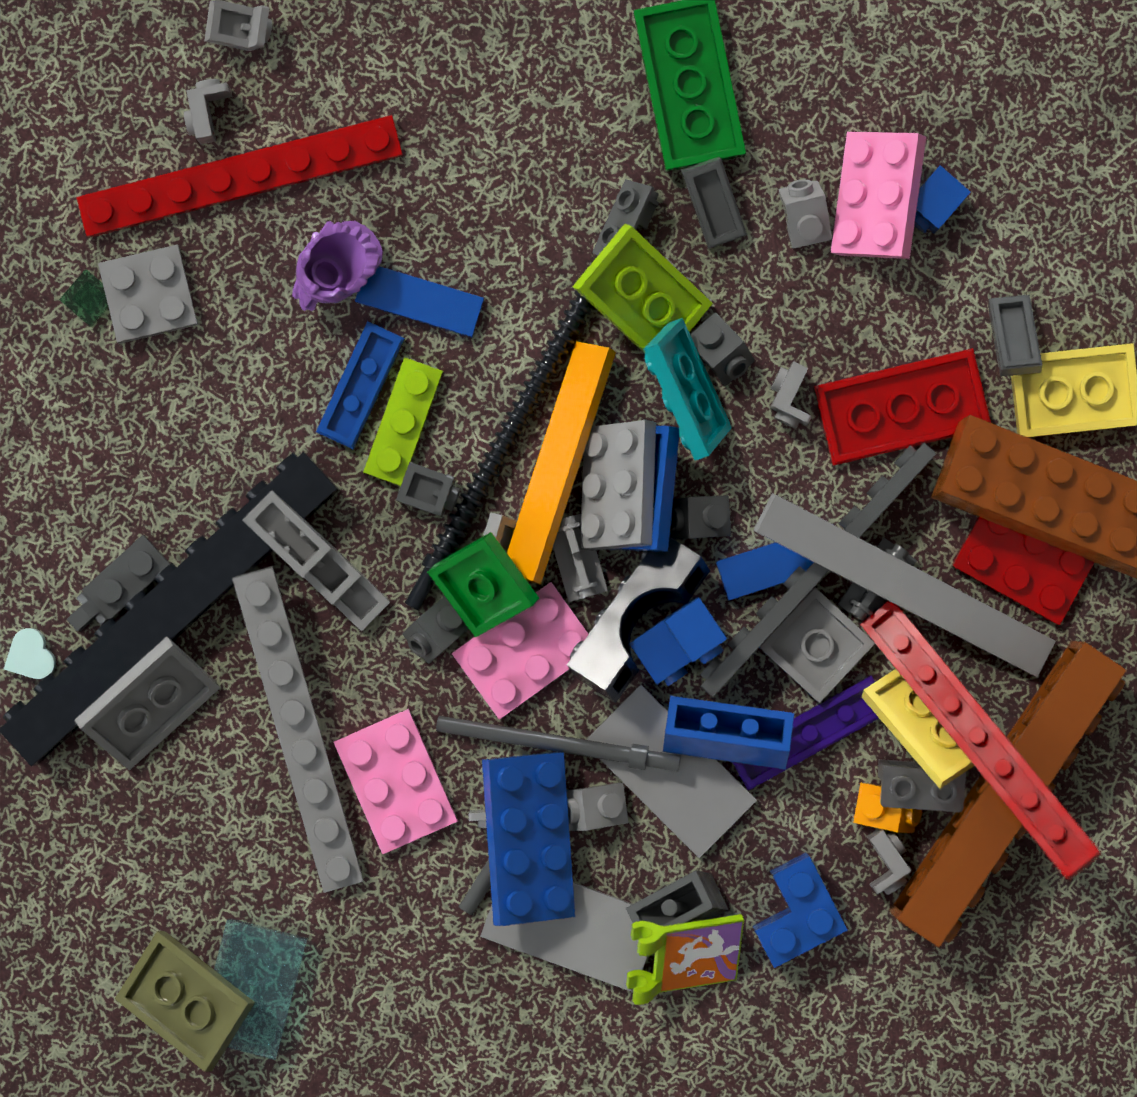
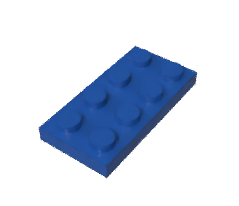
M564 752L482 759L493 925L508 926L575 917Z

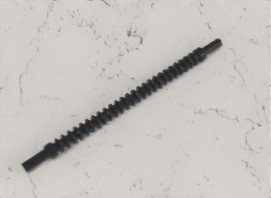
M576 290L574 293L577 298L569 301L570 305H572L571 309L564 310L563 312L566 318L564 321L558 320L560 329L552 331V334L555 336L552 341H546V344L549 346L548 350L540 352L543 359L535 361L536 371L529 372V375L532 376L531 380L523 382L526 389L524 392L518 391L520 400L512 402L515 408L512 412H506V415L509 417L508 421L500 423L503 430L495 432L497 440L495 443H489V446L492 448L491 451L483 453L486 460L484 463L479 462L477 464L480 470L478 473H472V477L475 478L474 481L466 483V486L469 488L468 492L460 494L463 500L461 503H456V513L449 514L451 522L443 524V527L446 529L445 533L437 535L440 539L439 543L432 544L433 553H427L422 561L424 569L405 601V604L419 611L435 582L427 573L434 564L452 555L454 548H460L458 539L466 537L463 531L466 527L471 528L472 525L469 520L471 517H477L475 509L483 507V503L480 501L482 497L489 496L486 492L487 488L494 487L495 484L492 482L494 476H500L498 468L506 466L503 460L506 456L510 457L512 455L509 451L510 447L517 446L515 438L523 436L521 427L529 425L526 419L529 415H535L532 408L534 405H540L538 397L546 395L543 389L545 385L550 386L552 384L549 380L550 376L558 374L555 367L563 365L561 356L569 354L566 348L569 344H575L572 337L574 334H580L578 326L580 324L585 325V314L590 315L592 313L591 309H589L591 304Z

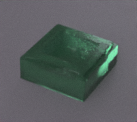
M87 269L83 271L59 299L90 327L109 308L103 283Z

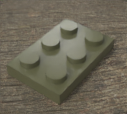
M157 931L115 997L116 1001L204 1072L213 1071L255 1004L252 999L166 931Z

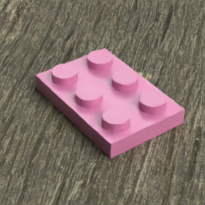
M847 132L830 253L842 256L910 259L926 136L919 133Z
M552 582L536 592L539 599L532 607L483 634L473 637L451 653L499 720L568 671L567 664L570 661V654L573 648L580 641H584L589 635Z
M409 709L333 742L382 855L458 822Z

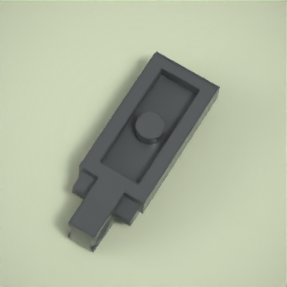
M142 535L82 589L83 592L77 597L82 605L66 620L77 632H81L94 619L100 625H103L107 620L118 615L125 608V604L142 590L144 591L155 581V577L171 563L145 535Z

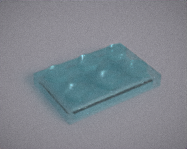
M231 918L227 919L214 970L255 1002L227 1048L276 1060L308 938Z

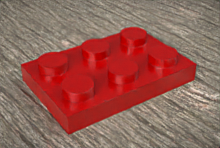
M978 517L951 567L1056 625H1060L1095 562Z

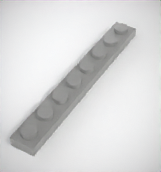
M273 566L233 577V583L323 892L326 893L363 882L362 873Z

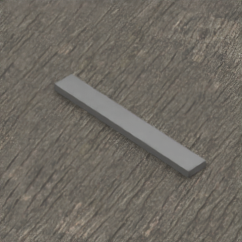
M771 494L753 530L1035 677H1038L1056 642L1046 635L775 494Z

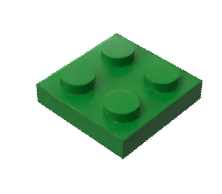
M492 532L434 564L427 572L475 637L532 607L539 599V596Z

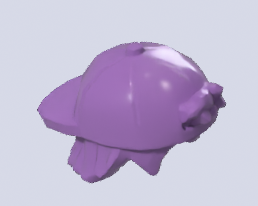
M329 221L324 225L320 233L314 232L311 241L299 255L296 265V282L292 296L294 299L299 298L301 309L313 311L318 302L339 303L353 293L359 292L360 287L367 284V279L375 274V270L382 262L383 250L379 240L365 225L356 221L337 222L336 224Z

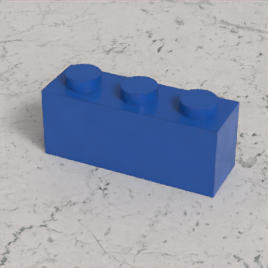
M670 696L663 752L785 769L790 752L794 713Z

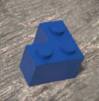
M695 597L632 640L629 645L654 682L659 684L664 680L666 685L669 686L688 673L684 667L688 663L699 659L701 663L705 664L723 652L724 649L720 644L727 640V638L701 599Z
M807 853L770 871L788 908L752 927L774 968L847 931L834 902Z

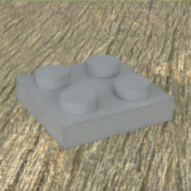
M178 244L98 263L118 344L198 325Z
M814 587L759 648L812 698L820 703L872 648L875 642Z

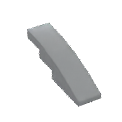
M273 490L243 519L302 578L304 577L332 605L334 604L359 630L362 631L390 603V600Z

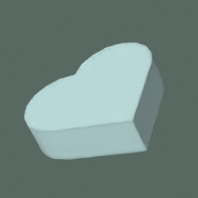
M26 628L20 630L14 636L4 670L33 679H44L50 673L53 674L56 668V659L53 653L45 648L46 640L44 635L37 629Z

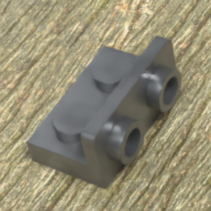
M879 759L878 777L881 780V806L948 812L963 811L966 772L939 789L917 762Z

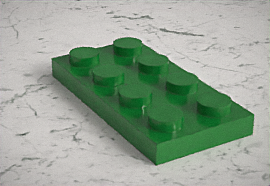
M680 0L633 10L665 172L689 168L719 156L722 161L746 156L715 0Z

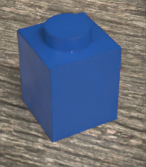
M941 165L919 189L914 227L923 233L929 229L934 234L971 193Z

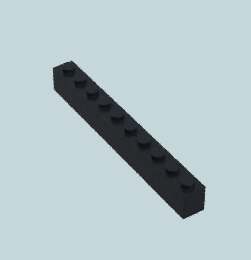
M293 452L276 467V470L280 473L269 484L262 480L253 487L245 496L249 502L238 512L234 508L227 511L215 523L219 529L211 537L206 539L202 535L185 550L189 556L178 567L171 563L155 577L158 583L155 588L147 595L142 590L131 598L124 606L128 612L117 622L113 618L105 622L94 633L97 640L85 650L83 646H80L63 661L67 668L56 678L52 673L47 675L33 688L37 694L26 705L19 701L3 715L6 723L0 728V733L30 766L38 765L76 731L79 726L75 719L165 637L172 641L176 640L234 587L233 577L249 573L273 551L243 521L271 490L304 520L310 518L340 490L308 454L303 452L298 457Z

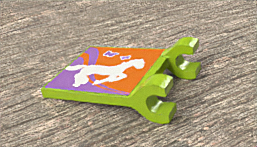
M742 914L669 926H660L648 921L632 923L631 938L632 941L638 940L637 952L639 956L655 954L653 974L644 970L627 972L626 986L628 989H633L632 1000L634 1004H647L661 992L737 980L744 925Z

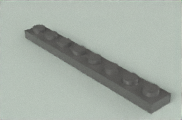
M925 443L917 450L910 445L894 462L900 469L891 479L888 480L882 475L866 493L872 498L862 510L854 506L838 524L846 532L859 538L936 453ZM815 562L806 571L799 566L783 583L789 590L778 601L771 596L757 611L756 615L761 620L751 631L743 627L728 643L733 651L723 661L715 657L700 673L705 679L700 687L709 696L714 697L829 570Z

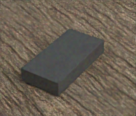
M720 156L681 170L708 249L746 236L747 233Z
M1030 295L990 298L988 310L1000 377L1041 373L1043 365Z

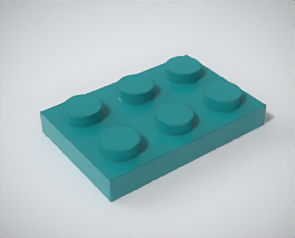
M683 318L668 323L644 348L645 362L650 373L656 375L662 388V399L665 407L669 412H673L679 425V436L683 446L688 450L690 449L696 461L709 456L732 429V426Z

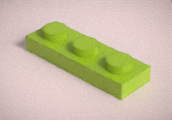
M404 357L363 473L401 486L441 380L442 370Z

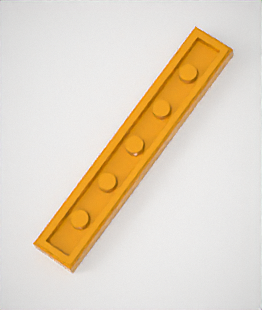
M577 341L575 343L507 551L511 560L528 582L541 585L616 352L609 347Z

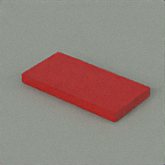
M973 348L813 387L832 466L906 449L910 445L914 447L923 443L927 444L952 438L958 422L968 415L991 423Z

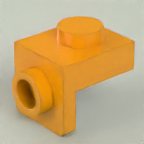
M860 783L853 823L897 833L914 832L915 826L921 820L922 810L883 807L880 804L881 786Z

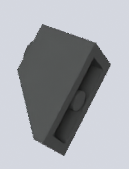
M697 870L626 908L632 923L648 921L660 926L713 919L729 910L712 873Z

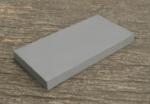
M640 684L586 740L632 747L634 743L649 746L651 751L663 752L668 711ZM681 755L678 772L652 767L639 770L629 768L628 763L600 759L698 858L757 801L715 759Z
M573 882L575 917L495 926L493 925L491 905L480 937L633 992V989H628L626 986L627 972L643 970L647 956H639L637 952L638 940L632 941L631 938L632 921L626 908L632 905V903Z

